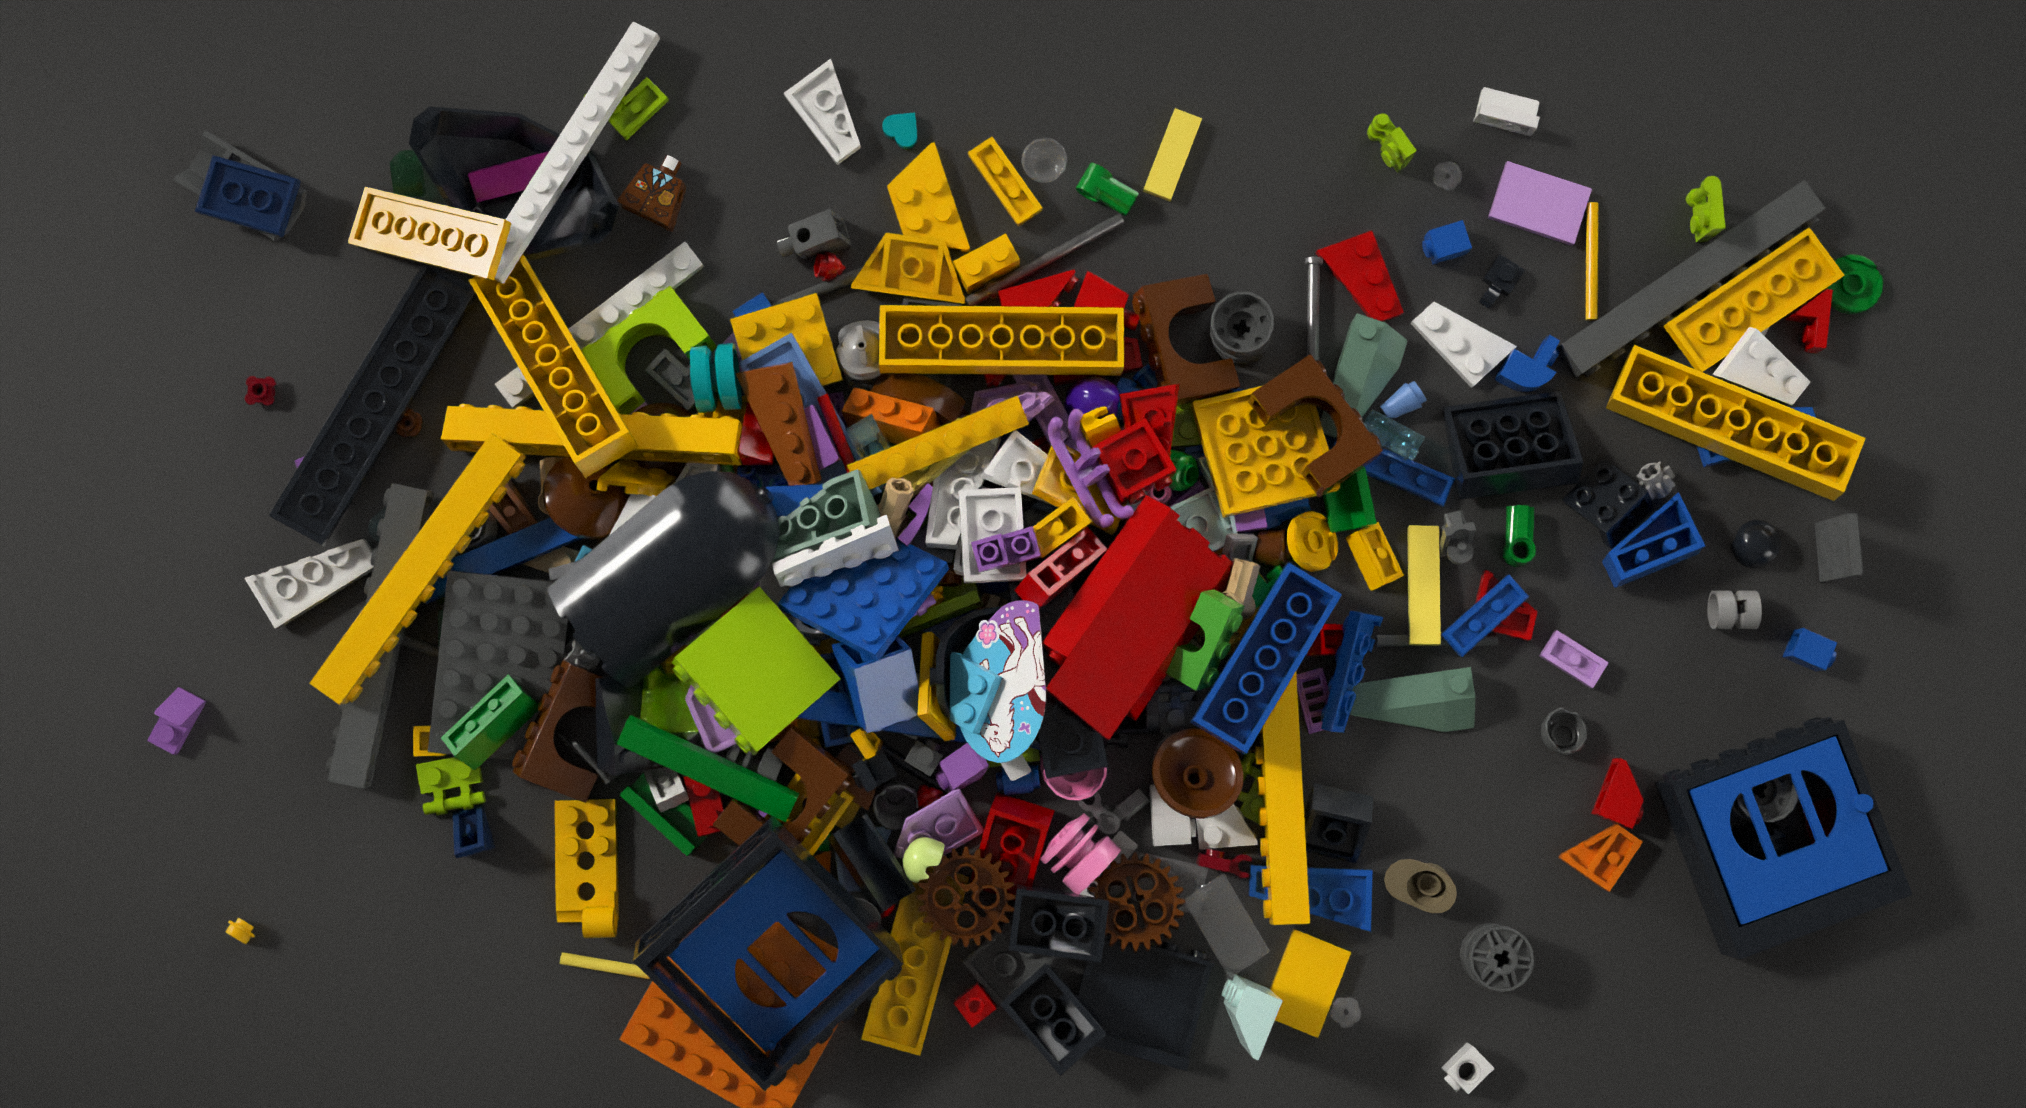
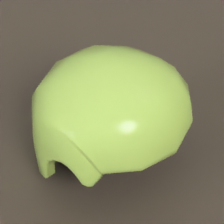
M920 837L908 846L903 856V869L910 881L919 883V880L929 878L925 870L927 867L939 865L944 852V843L929 837Z

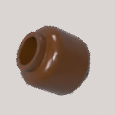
M1274 528L1258 530L1256 534L1258 540L1254 552L1256 564L1262 567L1275 568L1278 565L1284 567L1287 561H1292L1293 557L1288 549L1286 530Z

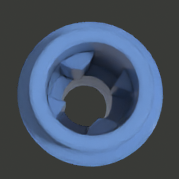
M1413 381L1409 384H1403L1380 407L1390 421L1393 418L1421 408V404L1427 400L1416 382Z

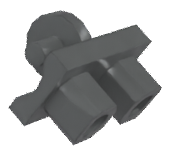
M1463 511L1447 513L1443 518L1445 525L1441 526L1440 529L1442 536L1439 543L1440 557L1447 555L1454 564L1465 565L1472 560L1474 554L1472 546L1476 532L1474 522L1466 523Z

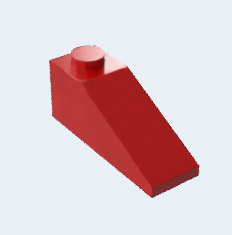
M1086 527L1030 571L1014 591L1023 600L1038 604L1040 610L1108 549Z

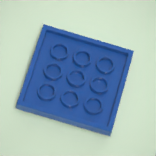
M895 537L899 551L892 552L890 556L883 559L873 558L863 561L859 566L853 568L843 567L833 570L827 576H814L804 579L801 583L791 586L777 604L781 611L878 661L947 573L949 567L946 561L911 544L906 546Z

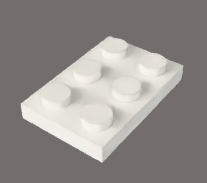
M1021 487L959 490L964 583L1022 581L1026 577V562L979 572L971 542L1000 533L1004 535L1023 529Z

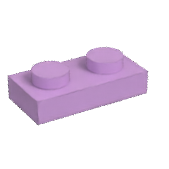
M1558 630L1553 632L1539 655L1542 659L1589 688H1594L1609 663Z

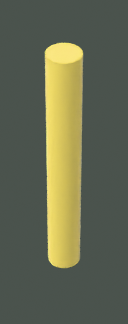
M562 952L560 957L561 965L650 980L635 964Z

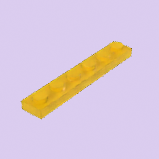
M1014 396L850 463L847 467L849 472L859 469L870 490L887 483L892 477L899 478L1029 425L1019 397Z

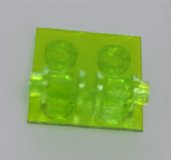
M655 668L644 677L640 719L669 733L699 732L685 701L691 684L688 681L683 683L675 673L661 674L662 670L659 668Z

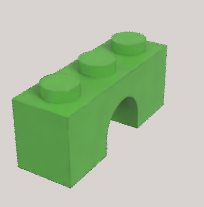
M1215 589L1201 592L1190 620L1199 624L1204 630L1205 643L1202 648H1198L1191 643L1178 646L1166 674L1196 691L1212 686L1219 675L1217 668L1220 661L1227 656L1231 648L1229 641L1232 634L1239 629L1243 621L1241 614L1245 606Z

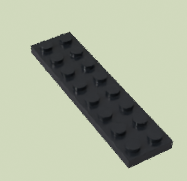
M1062 544L1056 550L1051 552L1045 558H1038L1031 561H1027L1026 575L1034 568H1036L1039 564H1041L1044 560H1046L1049 556L1055 553L1058 549H1060L1064 544ZM1008 581L1012 602L1023 600L1014 591L1022 581ZM1069 584L1061 593L1039 610L1042 642L1074 598L1072 584ZM1042 644L1045 684L1047 687L1061 666L1056 665L1047 658L1048 652ZM1046 689L1045 712L1038 731L1046 779L1107 768L1108 764L1102 735Z

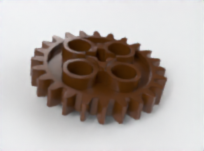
M967 846L964 847L962 855H958L956 849L952 848L951 858H947L943 853L942 863L938 866H932L933 872L925 870L926 874L929 875L928 881L918 883L920 888L925 889V893L916 895V899L924 900L925 904L918 907V911H927L928 915L924 917L922 922L928 923L932 921L934 924L930 932L934 933L940 929L942 931L940 935L941 941L949 935L952 936V946H955L960 938L963 939L964 947H968L969 939L973 938L977 946H979L980 936L984 935L991 941L990 931L994 929L996 932L1001 933L1002 930L998 923L1000 921L1009 923L1010 920L1004 913L1005 911H1014V907L1007 904V900L1016 898L1015 894L1007 893V889L1013 887L1014 882L1004 881V878L1010 873L1008 870L998 871L1002 864L1001 860L993 864L990 863L992 853L989 852L984 858H981L980 848H977L973 855H969ZM964 866L971 867L975 872L974 879L969 883H962L957 878V872ZM947 876H950L963 891L967 892L970 889L973 891L971 897L986 912L985 917H982L967 901L962 904L959 902L961 896L946 881ZM943 888L949 889L953 893V900L947 905L939 904L935 898L938 890ZM990 888L996 892V900L992 904L985 905L980 902L979 894L983 889ZM964 910L971 911L975 916L973 924L967 927L961 926L957 921L958 914Z
M1134 852L1132 860L1128 861L1123 853L1121 854L1120 863L1117 864L1113 860L1109 864L1110 869L1106 868L1101 873L1102 877L1098 876L1093 881L1097 887L1091 886L1087 888V893L1109 900L1105 937L1108 935L1111 937L1110 947L1119 941L1121 942L1122 952L1125 951L1129 944L1132 945L1134 953H1137L1139 945L1143 944L1145 950L1149 952L1150 942L1153 941L1158 947H1161V936L1170 940L1172 934L1169 928L1178 930L1179 924L1174 918H1183L1184 912L1176 908L1184 906L1185 900L1177 898V896L1182 894L1184 889L1183 887H1174L1179 877H1168L1171 870L1170 866L1162 870L1159 868L1160 858L1151 864L1149 863V854H1146L1143 861L1138 860V855ZM1126 877H1131L1137 901L1142 900L1139 911L1145 925L1143 929L1138 925L1135 906L1129 904L1131 892L1126 882ZM1147 877L1153 881L1154 887L1151 890L1145 891L1138 886L1137 882L1141 878ZM1113 885H1118L1124 889L1125 894L1120 898H1113L1109 895L1108 889ZM1150 907H1157L1162 911L1163 916L1158 920H1152L1147 917L1146 910ZM1122 914L1129 915L1133 920V924L1128 928L1120 927L1116 922V918Z

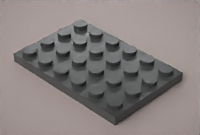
M454 570L448 571L428 752L452 754L441 737L508 674L518 682L526 694L538 703L545 693L548 694L552 685L550 681L551 675L557 665L560 666L563 661L568 622L567 617L561 619L549 596L547 588L554 583L553 581ZM540 711L535 713L489 758L513 760L518 750H523L527 741L525 738L526 730L532 721H536Z

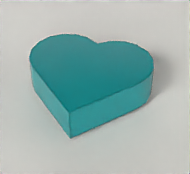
M915 112L894 114L884 119L882 128L886 137L894 139L896 144L902 149H911L916 145L918 136Z

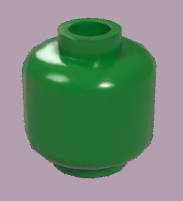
M1171 449L1170 459L1177 470L1174 477L1171 478L1173 482L1168 487L1178 492L1186 491L1198 480L1199 468L1197 461L1190 454Z

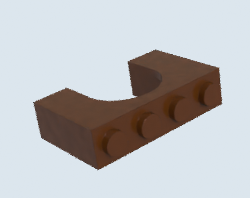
M1208 274L1144 285L1133 295V309L1140 318L1141 337L1147 343L1149 365L1151 370L1155 371L1158 381L1157 387L1180 383L1177 406L1233 393L1240 387L1232 358L1204 364L1191 363L1175 352L1169 340L1168 332L1172 318L1206 311L1216 302Z
M1311 354L1254 391L1248 400V403L1265 426L1291 408L1299 405L1316 406L1324 410L1332 418L1337 430L1335 446L1309 463L1301 473L1319 498L1376 460L1383 451L1379 438L1373 432L1367 430L1363 424L1361 414L1355 408L1349 406L1345 400L1343 390L1337 384L1331 382L1327 376L1325 366L1319 360H1315Z
M565 660L562 661L560 666L557 665L550 679L552 682L548 694L545 693L541 697L538 704L540 712L535 722L532 721L526 730L525 738L527 741L523 750H518L513 759V772L518 777L586 803L598 775L588 768L561 758L555 749L553 734L557 722L567 711L579 706L596 708L595 679L604 678L603 676Z
M793 725L771 753L794 770L805 784L807 801L804 810L797 817L786 822H780L802 843L812 830L808 826L815 816L820 820L832 806L827 802L834 793L840 796L851 781L847 777L851 770ZM733 799L713 825L740 846L768 819L762 817L749 805Z

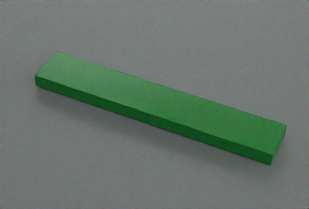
M632 715L627 719L617 742V745L784 822L787 821L800 794Z

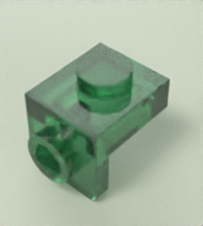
M413 150L399 151L389 162L393 193L407 197H423L426 194L423 165Z

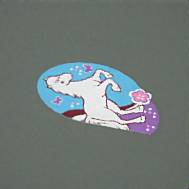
M1027 600L1007 603L989 621H981L979 623L980 630L977 631L976 636L963 653V656L1002 677L980 734H973L960 727L971 748L983 758L996 763L1011 761L1019 757L1030 747L1038 734L1045 712L1046 684L1039 605Z

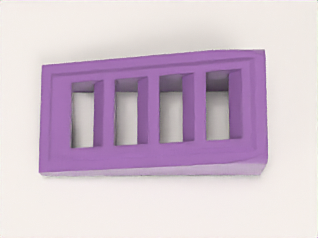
M1318 668L1297 674L1298 701L1308 734L1323 730L1321 729L1322 721L1313 724L1311 719L1320 716L1322 709L1310 712L1308 706L1324 702V705H1326L1330 694L1323 668ZM1317 679L1318 685L1303 688V682ZM1320 690L1322 696L1310 700L1306 699L1305 694Z

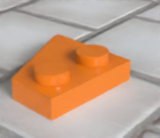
M1614 824L1561 853L1558 858L1605 891L1610 892L1643 841L1620 825Z

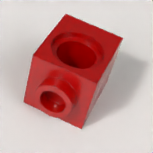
M978 981L954 999L953 1002L972 1028L997 1009L996 1003Z

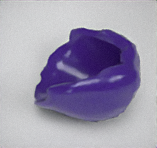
M1098 376L1082 377L1075 380L1068 388L1064 408L1069 416L1074 409H1080L1085 414L1099 407H1107L1108 413L1099 416L1097 419H1102L1111 414L1117 416L1120 392L1117 386L1105 378Z

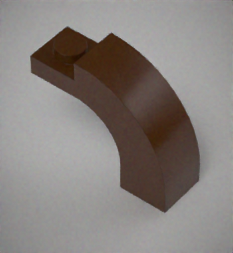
M882 373L878 376L871 390L874 393L934 408L940 426L951 423L957 418L970 415L963 408L966 401L945 385L920 374Z

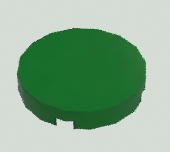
M1854 254L1836 259L1835 263L1845 276L1826 288L1833 290L1831 307L1841 313L1857 314L1875 305L1883 292L1884 282L1882 275L1876 269L1875 263L1864 256Z

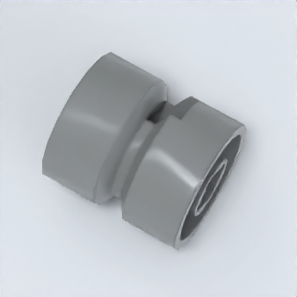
M1711 591L1707 606L1710 627L1712 629H1732L1735 625L1737 629H1757L1762 615L1759 593L1757 591H1737L1734 595L1732 591Z

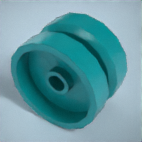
M734 343L718 344L715 351V364L712 352L707 346L691 347L690 380L698 413L715 411L718 404L717 393H719L721 405L726 411L742 408V387L735 373L740 372Z

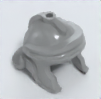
M869 320L857 321L840 329L838 334L839 345L835 353L848 385L855 386L854 379L870 380L880 376L882 373L879 370V323ZM864 344V347L860 348L859 345Z

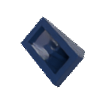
M483 804L474 805L473 809H460L453 812L454 855L456 859L496 848Z

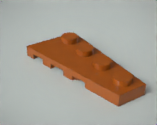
M793 362L735 373L789 486L808 485L822 481Z

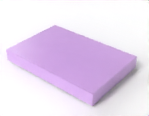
M1507 161L1488 219L1573 246L1592 189Z

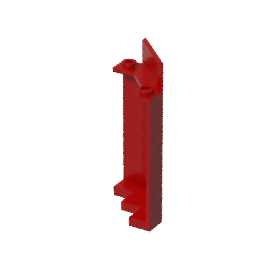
M1148 495L1141 501L1042 642L1048 652L1047 658L1056 665L1061 666L1046 687L1047 691L1108 740H1110L1126 715L1135 721L1167 676L1166 672L1177 647L1189 644L1200 628V625L1190 620V617L1201 592L1213 589L1220 593L1224 592L1233 565L1232 561L1224 554L1218 555L1212 552L1208 547L1210 542L1197 530L1183 526L1177 520L1180 515L1172 508Z

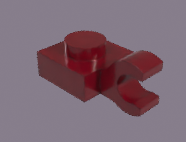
M1208 848L1206 854L1198 852L1196 862L1198 866L1234 873L1242 878L1249 876V873L1241 872L1238 868L1240 861H1252V857L1246 854H1239L1233 859L1224 858L1225 852Z

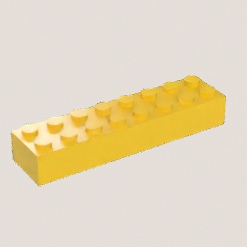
M522 254L504 284L495 279L492 281L476 276L469 280L573 462L585 478L639 447L524 254Z
M880 305V373L1121 376L1124 369V308Z
M1634 345L1626 358L1606 406V409L1832 501H1835L1845 492L1866 439Z

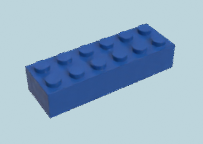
M1288 563L1278 576L1191 720V723L1241 754H1246L1342 594L1293 564Z

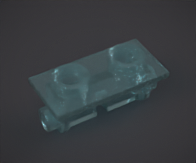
M1373 409L1363 423L1369 432H1373L1379 438L1382 446H1386L1389 450L1404 457V460L1409 458L1413 461L1419 451L1418 448L1425 439L1423 435Z

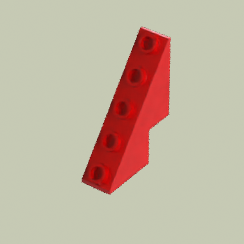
M1074 269L999 290L998 298L1000 305L1005 307H1059L1061 302L1058 299L1064 291L1069 294L1079 279L1075 277ZM984 374L987 387L989 388L993 385L998 387L1007 374Z

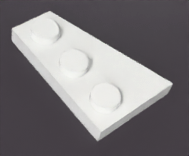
M831 59L784 92L785 98L837 165L861 148Z
M1436 302L1430 304L1410 323L1471 388L1517 347Z
M1753 327L1747 329L1713 373L1715 376L1789 405H1793L1810 384V381L1758 329Z

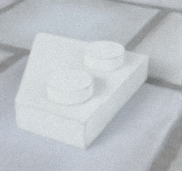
M1234 804L1225 812L1215 817L1196 818L1199 849L1258 845L1257 835L1255 832H1252L1244 820L1242 812Z

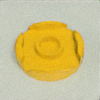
M1315 511L1298 514L1291 520L1287 529V544L1291 556L1302 569L1310 572L1328 568L1331 561L1335 560L1338 552L1336 532L1331 533L1329 525L1325 521L1327 518Z

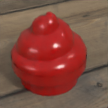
M825 251L824 254L816 255L814 275L821 278L822 281L828 282L833 280L846 269L841 260L832 252Z
M919 786L917 791L918 811L943 797V792L935 787Z

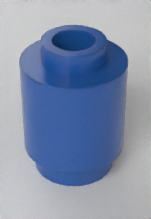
M1027 762L1031 772L1015 781L1009 779L1004 768L1001 766L1002 772L996 773L998 791L1004 790L1005 796L1032 793L1033 789H1039L1038 765H1030V762Z

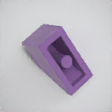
M966 743L938 763L936 768L938 773L935 774V777L943 790L947 788L950 793L958 787L961 790L982 779L989 765L985 758L977 754Z

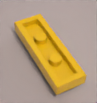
M992 136L968 152L969 158L1018 227L1043 210V207Z

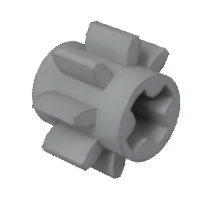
M1661 462L1646 464L1641 468L1639 474L1636 475L1639 480L1638 484L1649 491L1651 500L1666 497L1671 492L1672 487H1675V483L1672 480L1675 474L1670 466L1664 468Z
M571 640L564 648L563 660L591 672L597 667L600 658L593 650L587 654L575 640Z

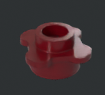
M249 376L246 379L248 392L244 399L247 404L254 405L255 403L269 406L274 403V386L276 385L274 378L267 376L263 379ZM259 388L263 389L262 393H258Z

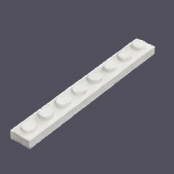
M683 242L571 326L569 330L582 350L585 346L593 344L601 338L609 328L617 326L625 320L633 310L641 308L649 302L657 292L665 290L669 286L673 290L701 270L704 265L688 244ZM519 367L495 383V386L513 409H516L535 395Z

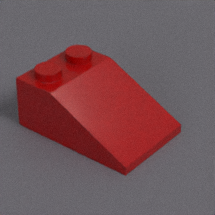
M997 792L991 805L980 843V857L984 858L990 852L992 853L990 863L993 864L998 860L1002 861L998 871L1008 870L1010 873L1004 878V881L1014 882V886L1007 889V893L1016 895L1017 884L1033 885L1055 810ZM973 870V872H972V876H971L970 882L974 879V876H975L974 870ZM983 889V891L996 894L993 889Z

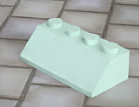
M1235 974L1233 980L1228 979L1226 981L1221 996L1225 999L1224 1005L1239 1042L1252 1058L1259 1060L1283 1000L1269 988Z

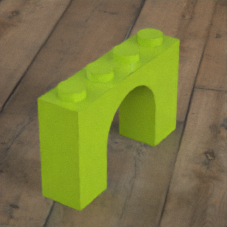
M671 286L657 292L649 302L641 308L633 310L625 320L617 326L609 328L601 338L581 350L619 414L629 415L646 402L629 380L625 369L627 355L638 341L653 335L669 337L678 344L689 360L691 347L707 346L711 352L717 348L713 340Z

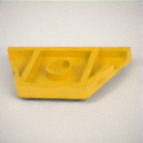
M935 142L930 143L887 185L902 234L944 240L947 248L968 252L970 251V246Z
M885 233L851 284L852 289L965 304V298L944 240Z

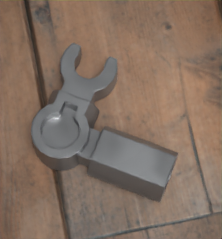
M1137 786L1114 804L1116 809L1113 811L1108 805L1102 806L1101 797L1098 792L1094 794L1095 801L1092 805H1086L1083 800L1078 801L1079 806L1083 810L1092 812L1093 816L1091 819L1096 823L1099 830L1105 834L1115 833L1119 829L1120 821L1123 818L1128 821L1150 802Z

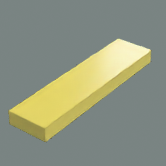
M1409 525L1407 527L1409 645L1439 646L1441 645L1439 526Z

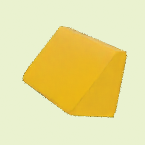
M1379 522L1346 537V541L1370 590H1375L1404 576Z

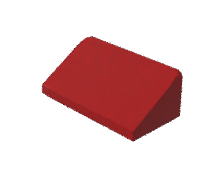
M747 403L738 455L743 465H772L774 453L750 403Z

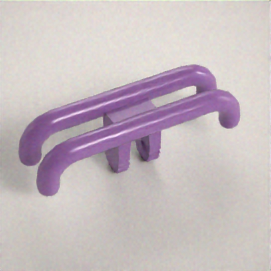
M1074 409L1068 417V427L1081 457L1074 463L1060 434V428L1063 424L1060 417L1052 418L1048 425L1049 440L1088 516L1097 526L1106 528L1113 524L1114 518L1111 514L1103 515L1100 512L1088 486L1097 484L1109 509L1117 518L1128 519L1133 515L1134 510L1132 506L1126 505L1123 507L1106 477L1108 472H1110L1108 465L1099 464L1097 460L1099 455H1101L1099 448L1091 449L1082 432L1080 420L1083 413L1080 409Z

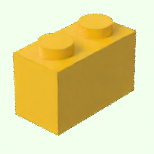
M1005 233L954 260L953 264L967 294H970L983 287L988 281L994 278L996 280L1019 268L1020 258Z

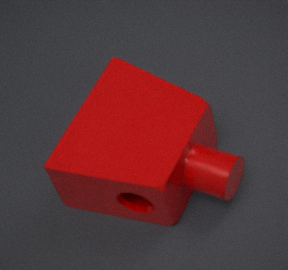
M1087 271L1074 307L1124 308V327L1133 331L1136 330L1140 319L1139 315L1135 312L1125 309L1129 294Z

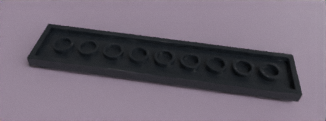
M422 264L268 516L325 547L477 296L471 284L440 267Z

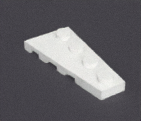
M1000 436L973 447L933 480L925 540L926 547L957 550L961 540L959 490L982 488L985 479L980 478V475L994 458L1001 441Z
M887 515L877 518L878 524L868 529H865L863 525L851 529L852 535L840 540L833 537L823 541V544H821L817 551L807 548L772 563L774 574L780 586H794L801 583L804 579L814 576H827L833 570L843 567L853 568L859 566L863 561L873 558L883 559L890 556L892 552L899 551Z
M361 539L327 550L325 553L313 557L309 556L297 562L279 566L258 575L245 577L244 579L274 628L280 629L373 571L374 566L371 565L373 550L365 539Z

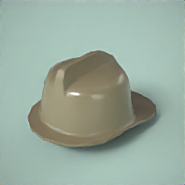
M1404 859L1391 864L1386 871L1384 878L1386 889L1399 901L1432 914L1443 913L1449 910L1456 901L1457 890L1455 883L1447 872L1437 864Z

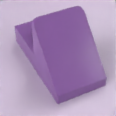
M178 687L155 710L154 714L160 718L147 741L173 755H178L207 701Z

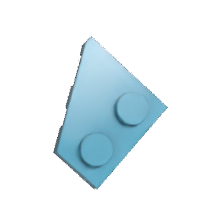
M954 652L950 656V721L973 734H980L1002 677L962 654Z

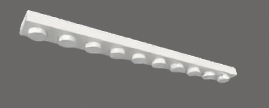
M632 22L509 213L506 220L512 224L495 276L496 281L502 284L505 283L660 40L656 32Z

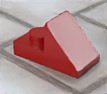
M1826 289L1817 294L1785 318V320L1807 323L1802 333V342L1805 343L1804 352L1816 354L1827 347L1833 292L1831 289Z

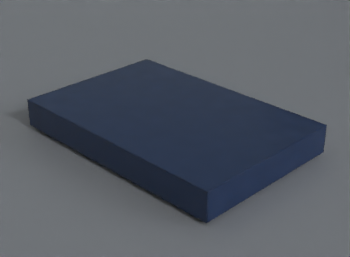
M212 155L195 212L283 238L301 181L293 177Z

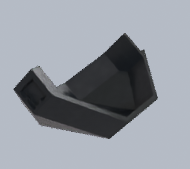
M429 106L413 119L409 145L449 207L506 220L524 190L477 203L468 172L548 152L560 134L520 113ZM588 151L524 251V256L530 261L599 244L613 230L619 205L592 151Z

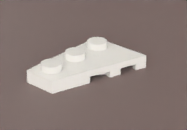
M1014 430L980 475V478L1006 488L1021 487L1022 494L1052 505L1031 494L1047 454L1018 431Z

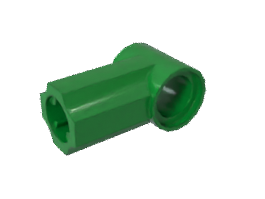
M1095 163L1089 164L1075 188L1085 198L1093 202L1100 201L1125 217L1139 195L1135 190L1114 179L1107 169Z
M1526 505L1506 507V542L1502 554L1503 559L1510 566L1521 567L1535 556L1536 547L1533 542L1534 507ZM1514 545L1523 547L1525 550L1524 559L1517 558L1514 555Z

